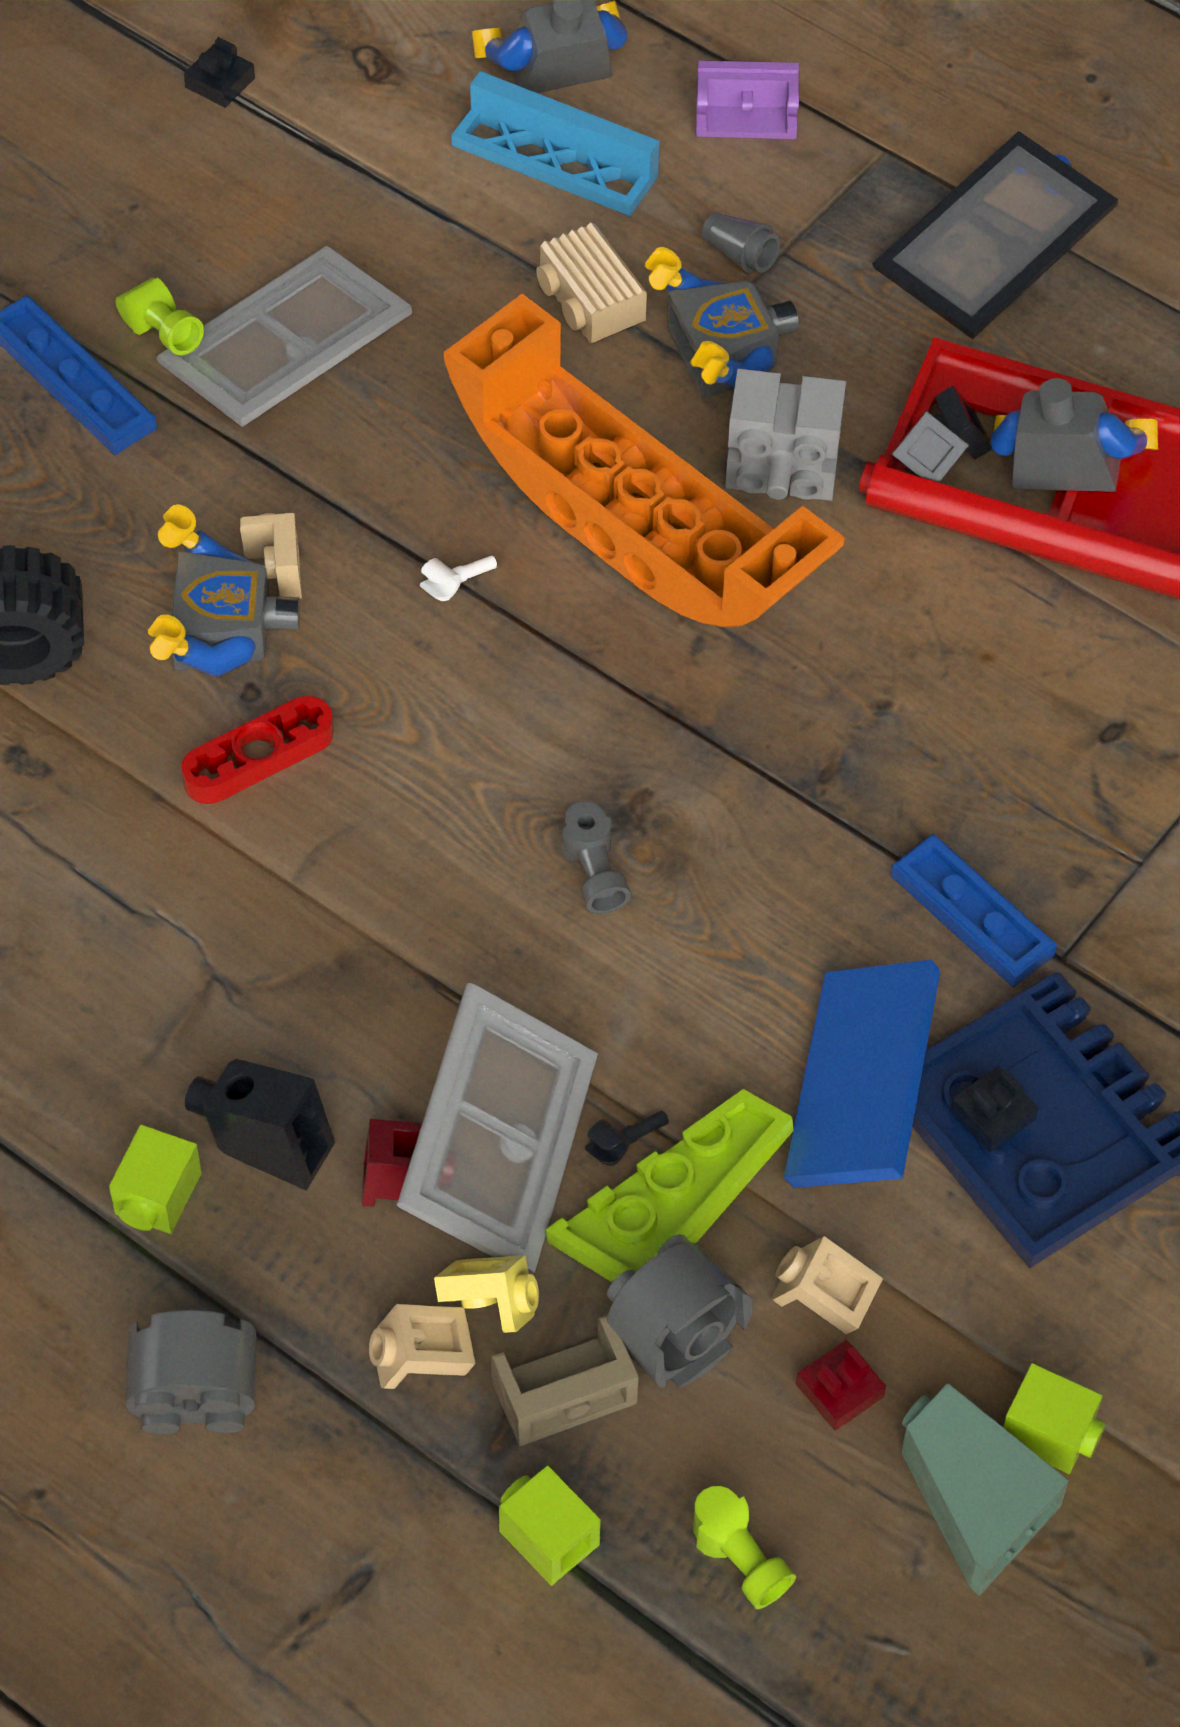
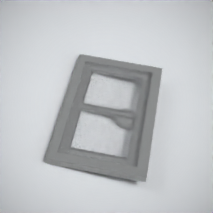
M325 246L203 325V339L193 352L180 356L166 349L157 355L156 359L159 364L243 427L411 315L412 307L333 249Z
M467 983L397 1206L492 1257L526 1255L528 1273H535L546 1236L545 1229L548 1228L598 1053L479 986Z

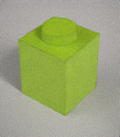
M140 1124L109 1185L115 1215H118L123 1222L135 1229L149 1231L155 1228L172 1234L202 1174L197 1144Z
M1032 1363L1006 1415L1003 1428L1050 1466L1070 1475L1079 1455L1082 1454L1091 1458L1102 1436L1106 1423L1096 1419L1103 1395Z
M548 1465L532 1479L525 1475L516 1480L501 1497L499 1532L551 1586L600 1545L601 1520Z

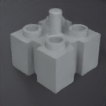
M737 369L730 415L725 489L742 490L748 493H767L770 498L781 500L787 497L790 487L789 496L801 499L832 501L846 381L803 376L802 385L780 383L781 373Z

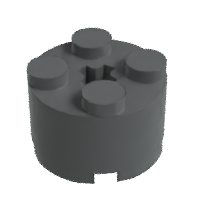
M682 1234L675 1235L667 1240L659 1249L657 1255L645 1263L637 1272L630 1269L621 1273L612 1282L607 1291V1297L613 1302L607 1317V1323L623 1340L632 1359L661 1388H666V1381L672 1380L678 1388L688 1385L713 1369L734 1347L726 1338L736 1323L745 1331L753 1312L752 1298L700 1245L690 1242Z
M201 1310L169 1311L151 1315L150 1327L141 1331L137 1321L131 1324L127 1334L125 1407L131 1414L141 1418V1429L147 1433L165 1435L178 1432L180 1430V1423H206V1429L215 1433H234L244 1428V1417L249 1415L255 1408V1327L241 1319V1330L224 1326L225 1314Z

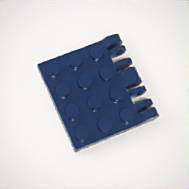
M1060 972L1049 975L926 1050L912 1125L1029 1268L1172 1177L1180 1176V1110L1168 1115L1149 1128H1145L1140 1120L1161 1105L1166 1097L1165 1091L1156 1083L1138 1091L1149 1079V1073L1122 1043H1116L1104 1050L1112 1042V1038H1114V1033L1106 1024L1094 1026L1072 1041L1067 1038L1065 1033L1085 1020V1017L1091 1011V1007L1081 997L1073 999L1076 995V990ZM999 1066L1002 1070L1006 1069L1023 1086V1092L1039 1107L1034 1122L995 1150L989 1152L950 1111L954 1096Z

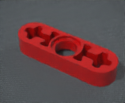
M301 696L194 748L187 753L181 765L186 793L190 798L200 803H217L325 749L331 743L334 735L330 706L318 697ZM306 720L310 725L317 724V728L309 730L305 725L298 726V722ZM283 737L284 740L289 738V743L285 744L283 742ZM258 740L266 741L274 747L268 756L260 759L250 758L242 752L247 744ZM227 756H233L234 764L237 769L234 768L232 760L227 762ZM207 769L211 774L218 773V777L210 780L205 774L199 776V772Z

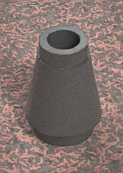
M714 212L703 225L702 238L747 273L755 271L759 273L766 272L772 267L779 255L781 247L780 237L773 232L772 227L768 224Z

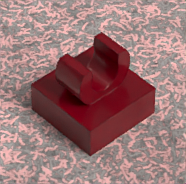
M847 1339L798 1372L796 1378L798 1388L834 1431L885 1396L886 1385Z

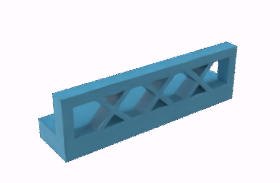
M479 71L470 83L471 110L451 135L452 146L628 216L632 215L658 178L659 140L482 71ZM479 124L498 130L500 136L482 139L472 135V133ZM533 144L543 148L544 154L527 157L517 153L515 147ZM579 162L587 165L589 171L573 175L563 171L560 165ZM622 179L634 185L627 195H623L608 189L605 182Z

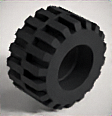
M6 545L0 549V685H9L10 683L25 685L33 684L35 680L46 681L54 678L56 672L67 671L72 667V661L78 660L82 654V646H84L82 582L80 576L75 575V569L69 563H61V557L51 552L43 554L40 553L38 548L26 547L21 549L15 548V545Z

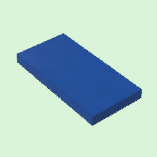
M932 959L825 972L784 1178L793 1188L903 1179L940 976V969Z

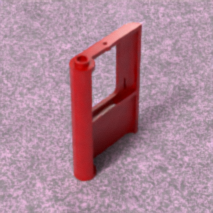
M933 337L885 454H881L876 463L868 461L863 470L859 492L866 494V505L1180 599V408ZM1060 378L1069 382L1072 392H1096L1102 395L1109 413L1115 414L1123 423L1132 419H1155L1158 421V450L1145 449L1139 454L1121 459L1116 492L1057 490L1052 506L1046 514L906 473L907 466L891 454L923 412L927 411L930 413L932 406L937 403L935 396L951 386L958 390L975 411L992 416H1007L1011 411L1021 410L1025 393L1038 391L1045 381Z

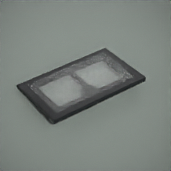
M1018 131L877 258L872 265L878 272L968 337L974 339L1118 205V199Z

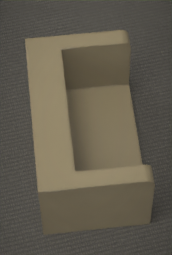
M608 1315L598 1318L596 1339L516 1368H510L504 1352L491 1356L492 1384L519 1447L637 1404L639 1376L623 1340L607 1323Z

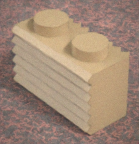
M590 222L587 227L581 226L577 231L571 230L568 235L563 233L559 239L554 237L550 242L544 241L540 246V266L536 269L538 282L547 296L556 295L557 301L561 302L563 315L569 327L574 331L581 330L583 337L587 338L589 344L646 321V290L594 223Z

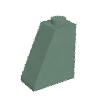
M947 1383L933 1399L927 1395L922 1396L906 1414L902 1425L906 1427L901 1454L969 1588L980 1596L1062 1505L1069 1480Z

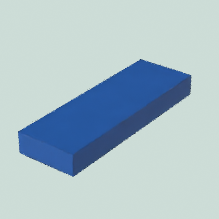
M934 833L892 865L890 876L1013 988L1055 956L1057 944Z

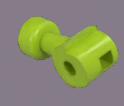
M151 277L116 297L115 302L118 312L124 322L133 330L134 334L140 335L152 328H156L159 330V339L162 344L174 354L180 356L193 352L201 343L204 335L202 322L186 310H176L171 293L158 277Z
M723 1486L706 1488L697 1496L694 1506L693 1533L697 1539L696 1548L704 1555L713 1558L728 1557L746 1576L741 1589L755 1609H762L770 1605L793 1585L796 1580L795 1573L780 1557L766 1559L748 1531L749 1506L744 1496L739 1499L734 1492Z

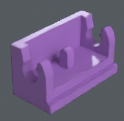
M698 60L696 137L796 139L797 109L799 108V63Z

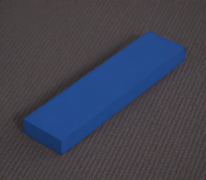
M28 294L0 311V345L114 456L157 429L156 417Z

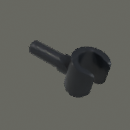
M659 1111L633 1125L626 1126L621 1131L605 1119H601L588 1131L587 1136L591 1142L585 1146V1150L601 1163L613 1166L623 1158L630 1144L669 1123L668 1117L664 1111Z

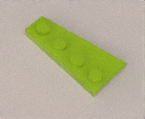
M742 1089L683 1131V1140L660 1155L656 1151L636 1165L638 1172L611 1190L606 1186L587 1199L588 1207L569 1221L562 1217L546 1228L545 1232L548 1243L610 1282H613L621 1273L633 1269L637 1272L645 1263L657 1255L659 1249L667 1240L675 1235H685L690 1242L697 1243L794 1131L792 1116Z

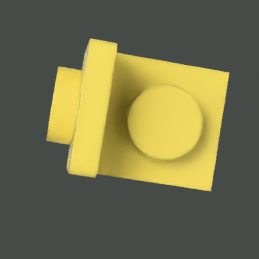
M526 1255L455 1260L434 1277L438 1302L461 1300L462 1307L469 1309L486 1307L498 1302L504 1333L517 1332L534 1317L538 1307V1285L534 1275L528 1273Z

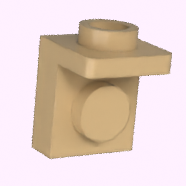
M265 513L259 516L240 518L244 557L246 559L264 558L268 579H277L279 596L300 597L302 599L295 513Z
M823 1236L802 1248L798 1246L793 1247L784 1256L776 1270L775 1276L780 1279V1282L771 1300L782 1307L797 1299L836 1328L848 1334L859 1328L883 1278Z
M396 1304L373 1331L370 1338V1359L372 1364L377 1366L380 1386L384 1389H395L408 1373L465 1376L476 1364L465 1308Z

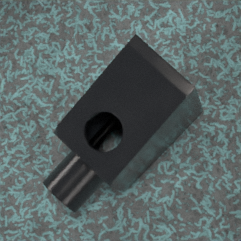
M235 1059L228 1063L217 1082L198 1076L191 1082L185 1097L186 1110L207 1118L219 1150L227 1156L307 1191L336 1143L315 1081L312 1078Z

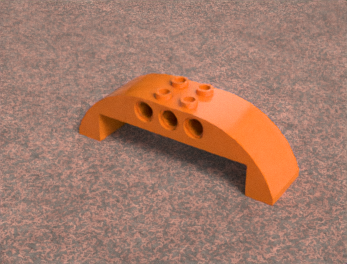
M520 294L444 351L446 368L464 410L486 446L517 486L547 516L643 592L680 615L703 624L719 627L743 626L759 618L844 546L845 537L803 505L777 527L772 528L560 366L561 322L524 294Z

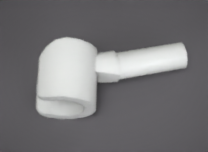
M491 555L467 565H460L450 569L439 559L433 558L422 567L421 572L428 579L421 582L420 587L435 599L447 601L456 593L460 583L468 578L497 568L496 559Z

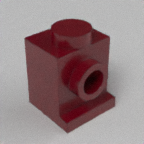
M380 1119L369 1120L363 1160L362 1206L374 1207L375 1198L399 1199L422 1123ZM447 1151L436 1186L438 1191L440 1187H451L454 1163L453 1151Z

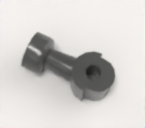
M580 801L572 804L565 813V827H562V854L566 860L580 861L588 879L583 883L581 892L587 910L594 914L611 913L625 906L631 899V892L625 876L618 871L611 870L608 853L611 850L612 832L611 816L606 817L602 808L596 803Z

